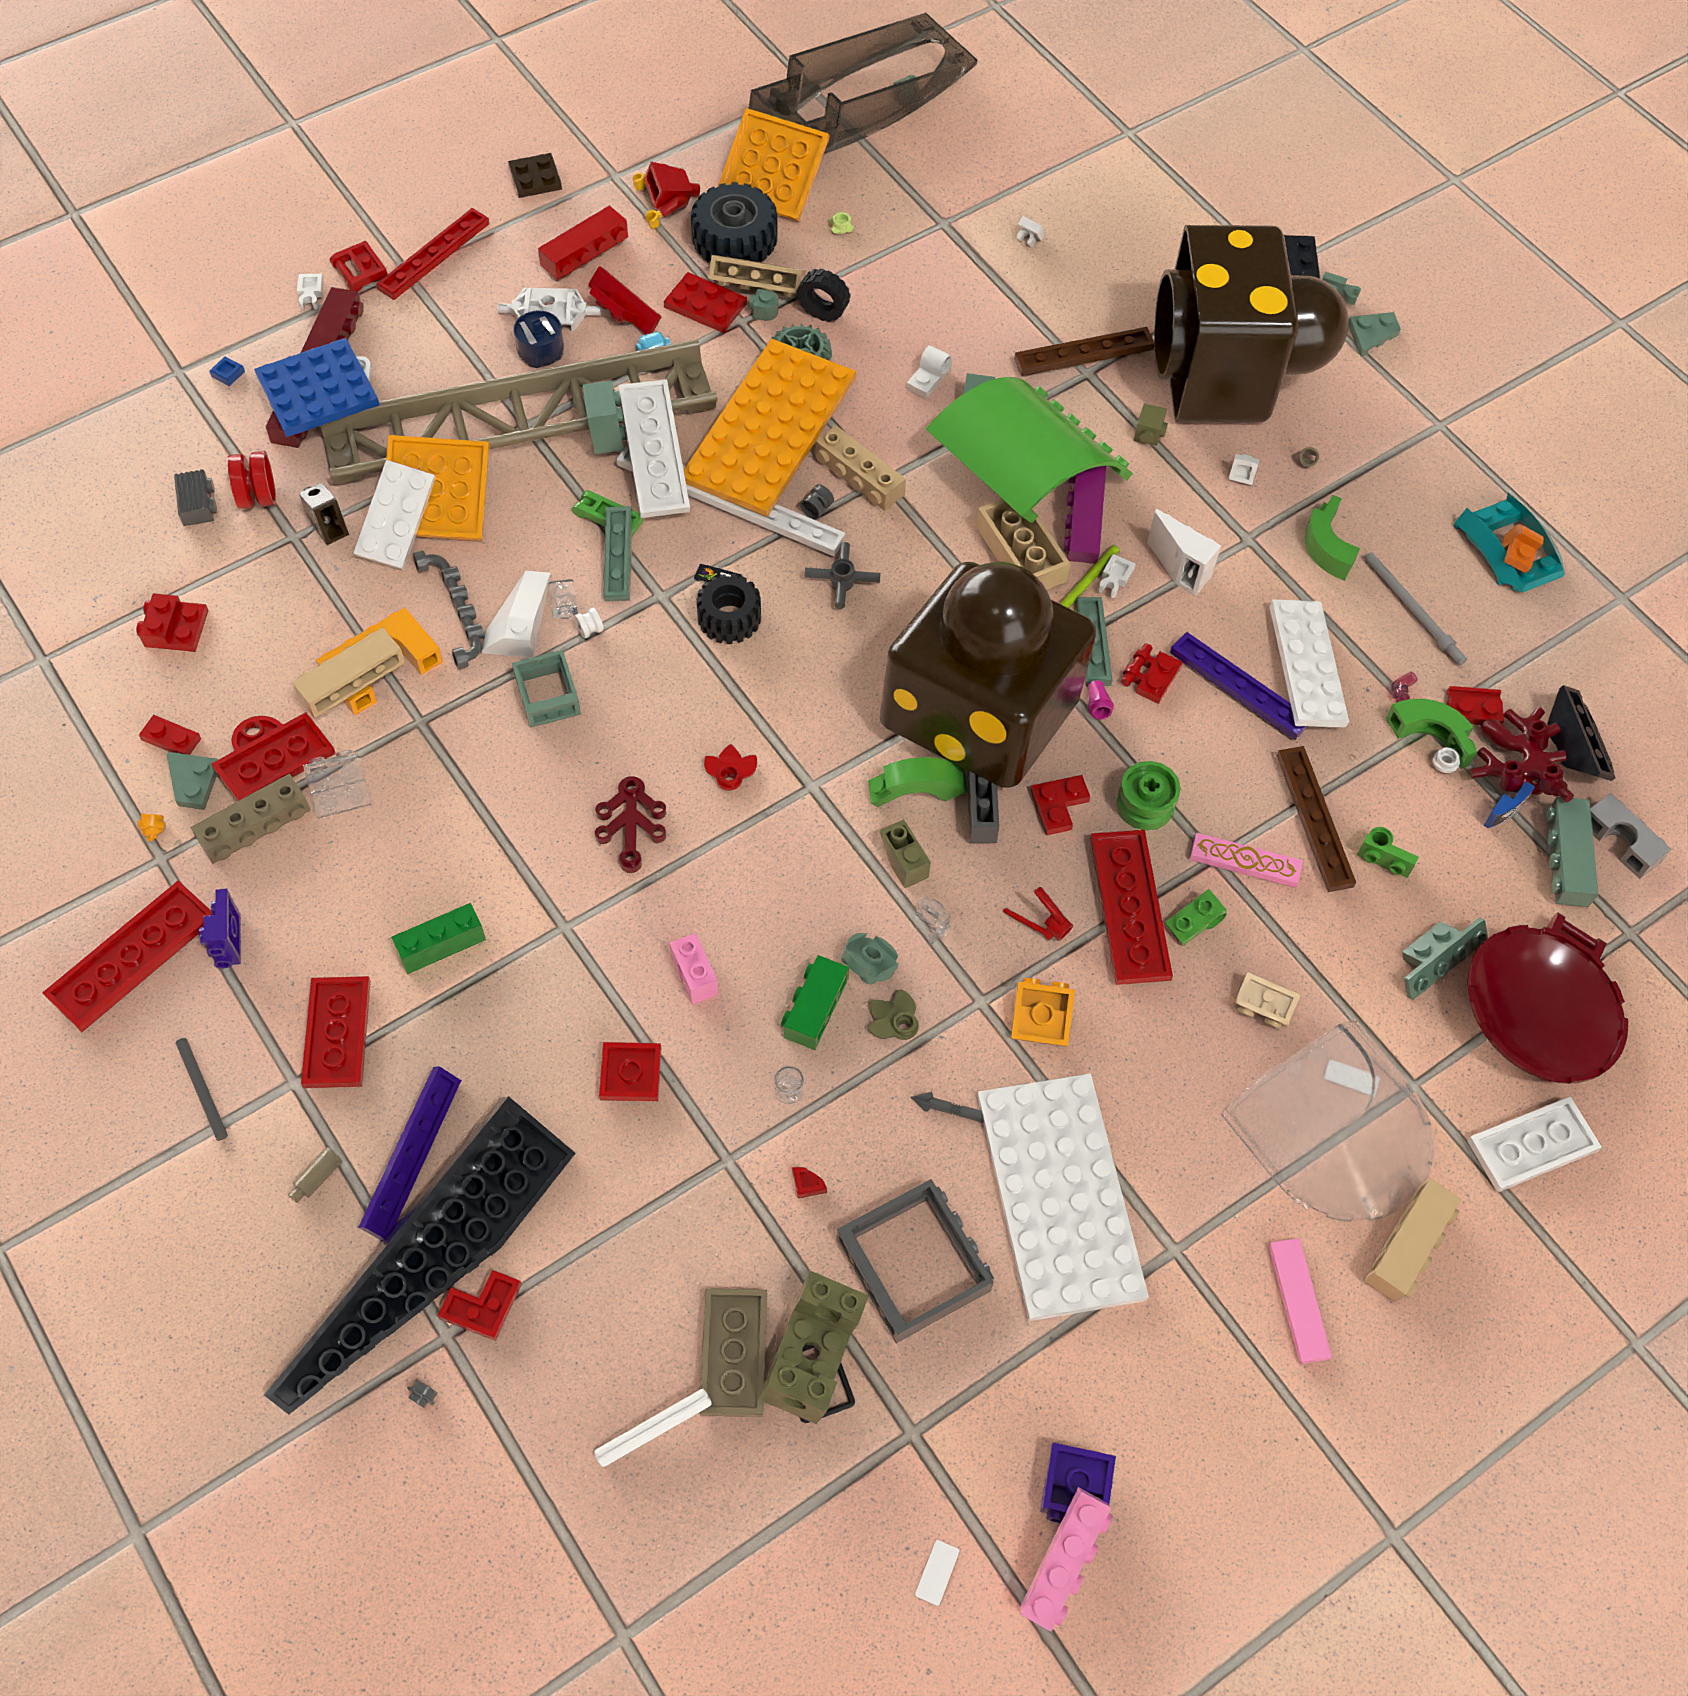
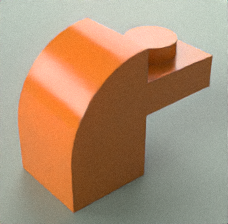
M1522 524L1515 525L1504 535L1502 545L1507 552L1504 562L1524 573L1528 572L1532 567L1537 549L1543 545V536Z

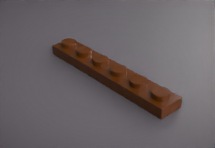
M1142 327L1015 352L1014 360L1021 376L1151 351L1154 350V340L1148 327Z
M1300 746L1279 750L1277 754L1278 761L1327 891L1333 892L1354 888L1356 884L1355 877L1305 747Z

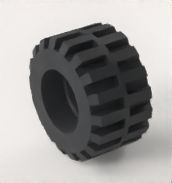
M722 574L720 578H711L710 583L705 582L702 585V589H699L697 598V616L701 631L707 633V637L711 640L716 638V642L722 643L727 641V644H733V641L740 643L743 642L744 637L748 639L752 637V632H756L761 623V597L758 588H755V584L752 581L747 582V578L743 576L737 578V574H731V576ZM725 606H734L739 608L738 610L732 612H725L719 610L720 608Z

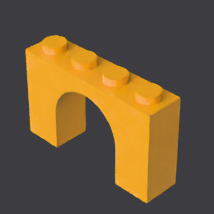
M404 607L397 612L391 613L379 623L369 626L357 636L347 639L335 649L325 652L316 659V662L320 666L325 660L335 657L343 652L345 648L353 646L366 638L368 634L376 632L382 627L399 645L402 654L421 675L441 664L443 660L439 646ZM368 685L343 702L354 715H357L375 704L377 700L371 685Z

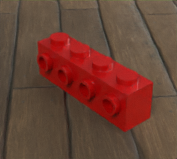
M610 205L540 246L538 248L540 266L556 280H559L628 238L627 220Z

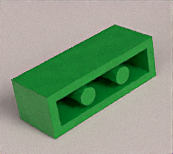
M471 903L391 937L407 974L486 940L482 925Z
M820 955L817 956L814 964H808L804 973L806 981L803 987H797L792 1002L795 1004L791 1011L787 1010L781 1022V1026L784 1027L785 1039L816 1050L849 979L848 966Z

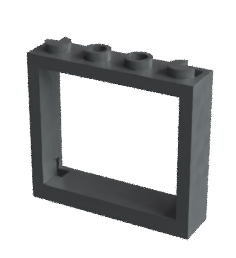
M932 1179L837 1229V1241L896 1343L989 1293L994 1283L990 1266L986 1262L984 1264L981 1262L977 1255L979 1250L972 1237H966L962 1230L963 1223L956 1211L951 1212L946 1204L948 1199L945 1192H942L939 1186L936 1187ZM927 1201L977 1285L905 1324L856 1238Z

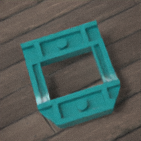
M1509 492L1507 493L1506 500L1472 512L1466 508L1454 523V527L1456 529L1461 528L1466 533V538L1485 557L1497 578L1496 583L1499 586L1506 583L1513 586L1512 590L1523 593L1564 577L1563 560L1553 539L1541 522ZM1521 521L1527 528L1543 536L1542 548L1547 556L1533 561L1531 569L1524 573L1504 562L1507 552L1493 533L1494 530Z

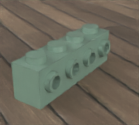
M1556 797L1552 805L1547 807L1545 813V820L1549 823L1547 844L1551 846L1549 867L1553 869L1551 891L1555 893L1556 904L1589 907L1598 896L1590 801L1573 798L1571 801L1565 802L1561 797Z

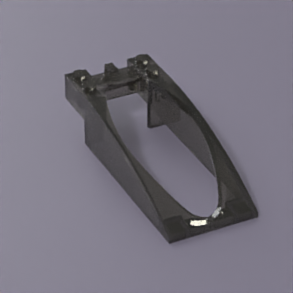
M922 13L789 55L786 79L752 89L750 92L749 109L828 133L830 137L824 151L825 154L862 140L916 111L977 65L978 60L927 13ZM927 43H939L945 50L942 60L933 72L843 102L832 92H829L824 116L810 121H806L797 113L808 102L835 83L875 63Z

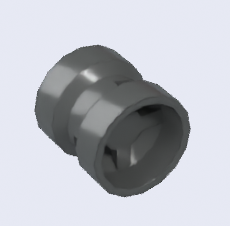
M817 484L810 491V495L805 496L801 500L800 507L808 517L818 519L824 513V508H829L834 502V496L828 488Z

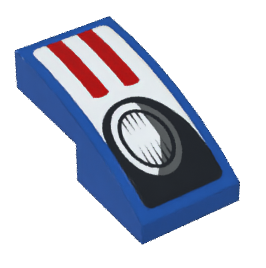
M1525 781L1514 799L1503 794L1483 826L1491 828L1509 819L1524 805L1535 786Z

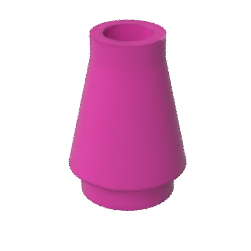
M1093 681L1088 685V712L1095 719H1106L1112 714L1114 704L1104 688L1103 682Z

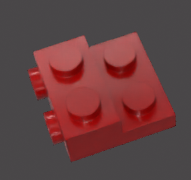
M153 593L151 600L144 602V621H139L136 627L137 635L140 637L144 647L196 652L209 611L207 605L181 602L176 595Z

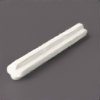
M701 1389L594 1451L597 1462L602 1467H605L708 1408L712 1404L708 1393Z

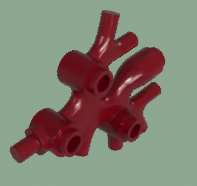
M1536 707L1527 718L1520 717L1512 709H1508L1504 713V717L1522 732L1520 735H1513L1498 720L1487 719L1482 723L1480 727L1482 736L1490 743L1502 750L1520 752L1524 759L1520 763L1515 760L1503 763L1485 747H1482L1478 750L1477 755L1486 762V765L1471 768L1470 775L1472 779L1485 776L1500 778L1502 789L1508 792H1515L1521 789L1523 780L1530 777L1540 781V790L1546 795L1560 796L1565 802L1571 801L1574 797V794L1567 789L1568 784L1563 780V770L1559 765L1554 764L1566 761L1565 751H1543L1548 747L1549 738L1561 730L1556 723L1548 726L1544 721L1540 720L1545 714L1542 708Z

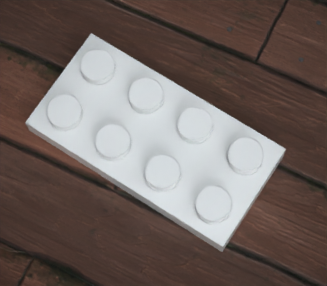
M386 460L356 544L354 555L404 571L436 479L435 475Z
M1571 1096L1475 1134L1467 1140L1497 1193L1596 1153L1602 1148Z

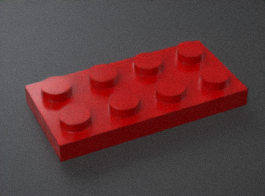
M369 976L311 978L301 1077L303 1088L362 1087L371 987Z

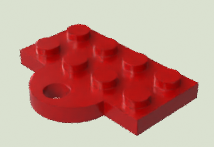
M307 712L285 724H282L273 717L262 715L250 717L242 721L232 734L231 741L234 751L211 763L214 772L238 802L289 773L293 778L336 753L332 744ZM249 729H260L255 735L246 734Z

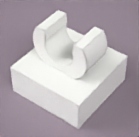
M1022 216L1018 223L1021 231L1018 233L1017 239L1022 242L1025 236H1030L1027 241L1029 247L1035 244L1036 239L1042 241L1046 234L1042 225Z
M1236 454L1229 480L1252 485L1259 459L1252 458L1253 456L1247 454Z

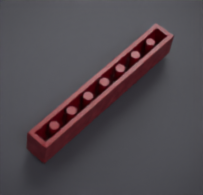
M331 287L300 353L337 340L349 339L351 333L355 332L356 322L359 316H362L364 305L360 301L357 291ZM274 411L265 426L271 443L294 448L300 447L302 440L307 437L308 430L286 437Z

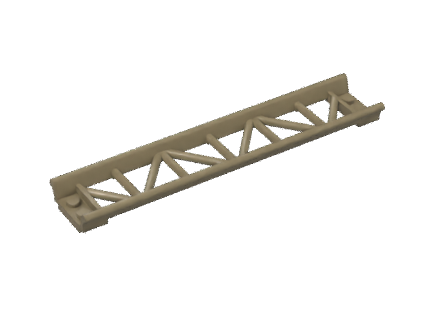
M695 339L380 401V405L326 423L321 425L330 464L331 479L334 485L364 479L363 475L380 472L385 465L387 449L354 430L358 428L391 422L394 435L404 436L401 420L437 413L421 435V437L432 438L449 413L452 412L458 439L469 440L461 411L464 410L504 433L472 440L487 441L490 443V449L587 430L589 429L586 406L580 387H583V384L628 375L631 383H640L638 373L670 366L673 368L666 377L668 388L670 390L677 379L683 397L671 400L673 412L687 409V413L716 408L718 398L716 391H711L701 361L699 340ZM556 389L529 429L520 396ZM568 389H571L579 419L544 426ZM511 398L519 430L475 405ZM356 442L383 458L361 463Z

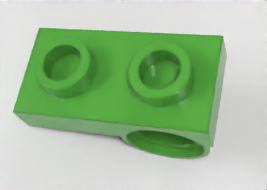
M1373 828L1367 834L1357 855L1369 863L1378 864L1389 869L1393 874L1408 878L1419 857L1392 845L1394 837L1387 828Z
M1208 889L1166 921L1165 924L1184 946L1206 928L1212 929L1222 922L1227 915V909L1212 891Z

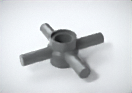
M848 542L840 544L839 559L833 562L831 569L805 567V578L830 579L832 587L836 590L835 607L838 609L845 607L846 591L853 587L855 581L880 583L881 573L855 571L854 564L849 560L850 544Z

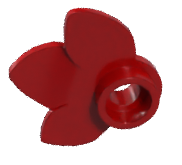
M729 744L722 750L719 757L705 756L704 768L709 775L716 778L720 788L730 791L740 787L743 779L754 774L758 760L756 755H748L742 758L738 750L732 744ZM729 777L733 778V780H725V779H726V778H729Z

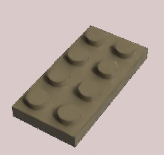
M706 1288L701 1389L708 1393L712 1404L702 1410L700 1416L763 1417L764 1402L758 1399L763 1389L765 1378L767 1290Z

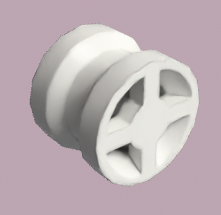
M594 607L588 609L585 614L578 613L574 615L576 626L584 639L590 637V634L593 632L600 633L604 630L601 618Z

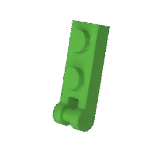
M586 490L581 496V501L576 502L572 507V512L579 518L585 517L606 527V507L624 506ZM633 510L632 536L644 522V518H641L640 514Z

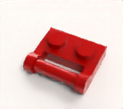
M366 240L336 252L330 257L331 264L340 271L347 281V287L352 291L359 292L363 286L388 275L387 269ZM350 260L360 275L354 277L345 262Z

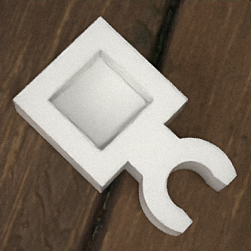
M299 274L297 293L302 310H305L307 303H312L314 310L318 309L317 298L323 296L324 278L322 274Z
M1113 554L1102 573L1103 579L1100 582L1098 591L1102 593L1103 589L1108 587L1112 589L1111 598L1116 597L1119 585L1122 587L1126 586L1135 570L1136 563Z

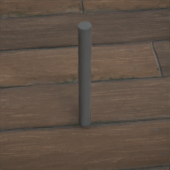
M181 1038L176 1041V1046L217 1141L223 1140L228 1136L188 1040L187 1038Z

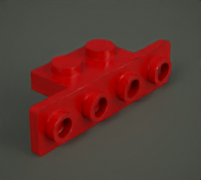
M601 266L597 268L588 284L591 288L589 294L596 299L595 303L605 310H610V316L621 323L623 320L631 322L645 334L653 333L662 316Z

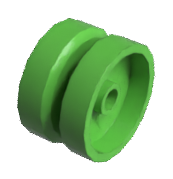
M1154 761L1138 762L1129 767L1123 775L1116 801L1118 814L1124 822L1136 829L1148 831L1157 830L1165 826L1173 817L1181 790L1179 778L1172 769Z

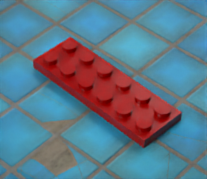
M1145 830L1091 833L1090 842L1116 985L1171 981L1173 973Z
M178 880L42 993L82 1033L199 934L200 927H204V916L212 915V911Z

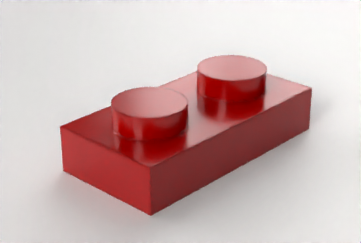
M154 714L139 733L140 739L146 743L168 752L187 755L192 753L201 740L198 732Z

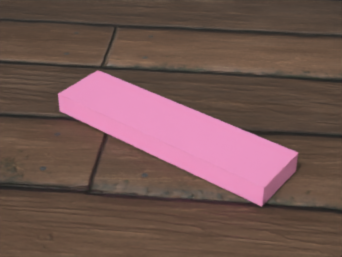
M1300 1238L1271 1242L1269 1250L1299 1364L1330 1360L1332 1355Z

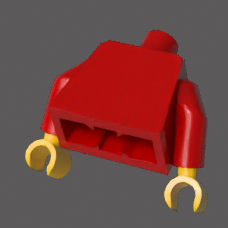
M650 162L648 170L645 171L646 174L643 175L641 172H636L633 175L635 190L641 191L647 187L654 208L659 209L657 212L649 210L646 213V220L649 222L651 229L659 227V218L662 216L665 218L678 209L686 208L691 197H699L700 185L698 183H690L686 171L681 168Z

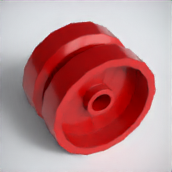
M266 451L252 452L249 457V463L243 453L229 455V480L237 508L239 510L253 508L255 497L261 507L275 505V483Z

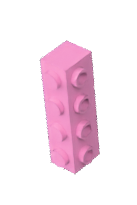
M1078 1487L1019 1608L1022 1616L1049 1631H1052L1055 1624L1058 1626L1062 1624L1068 1611V1607L1064 1604L1070 1593L1073 1595L1077 1593L1083 1580V1576L1079 1575L1085 1562L1088 1564L1092 1562L1098 1546L1094 1544L1099 1532L1105 1533L1112 1521L1113 1515L1109 1514L1111 1507L1108 1503Z

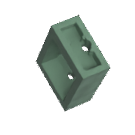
M563 650L548 652L545 655L530 659L524 658L512 663L515 680L530 728L581 715L579 699ZM561 672L568 694L530 703L524 681Z

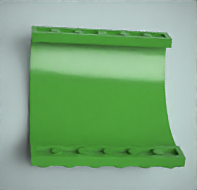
M1016 377L992 379L970 389L954 400L929 424L926 430L1023 518L1033 523L1038 515L1032 509L1057 486L1087 469L1109 466L1126 481L1133 475L1127 469L1129 463L1120 455L1116 458L1110 453L1113 449L1104 441L1098 444L1094 440L1097 435L1087 427L1082 430L1078 426L1080 421L1071 413L1066 416L1062 412L1065 408L1055 399L1052 402L1047 400L1046 398L1049 394L1039 385L1035 389L1026 381Z

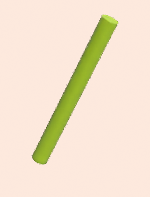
M1112 545L1060 604L1070 608L1077 597L1104 570L1112 555H1117L1120 549L1116 545Z

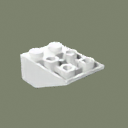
M1158 509L1155 510L1147 543L1174 583L1197 595L1212 577L1221 545L1196 532L1193 528L1177 521L1169 514H1165Z

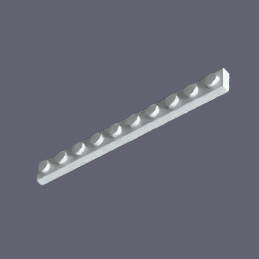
M627 444L617 458V466L633 472ZM686 484L688 496L833 557L838 552L840 544L845 541L846 533L775 504L769 516L766 517Z

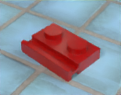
M1449 686L1447 690L1448 706L1460 712L1472 725H1482L1487 719L1498 720L1503 725L1504 712L1503 702L1500 697L1501 690Z

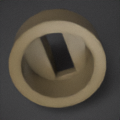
M1306 447L1300 452L1299 460L1306 467L1314 466L1319 460V453L1313 447ZM1304 453L1316 456L1315 460L1303 457Z

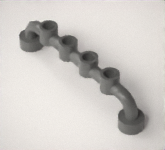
M424 551L413 553V558L418 573L428 571L429 565L432 564L439 566L443 581L447 584L451 600L456 606L459 620L463 623L467 639L472 646L468 651H465L463 647L452 649L453 659L457 669L468 667V661L475 659L480 654L482 649L480 639L485 638L481 623H473V619H476L473 604H465L464 600H468L465 585L458 586L456 582L461 580L457 566L450 567L447 560L439 555H425Z

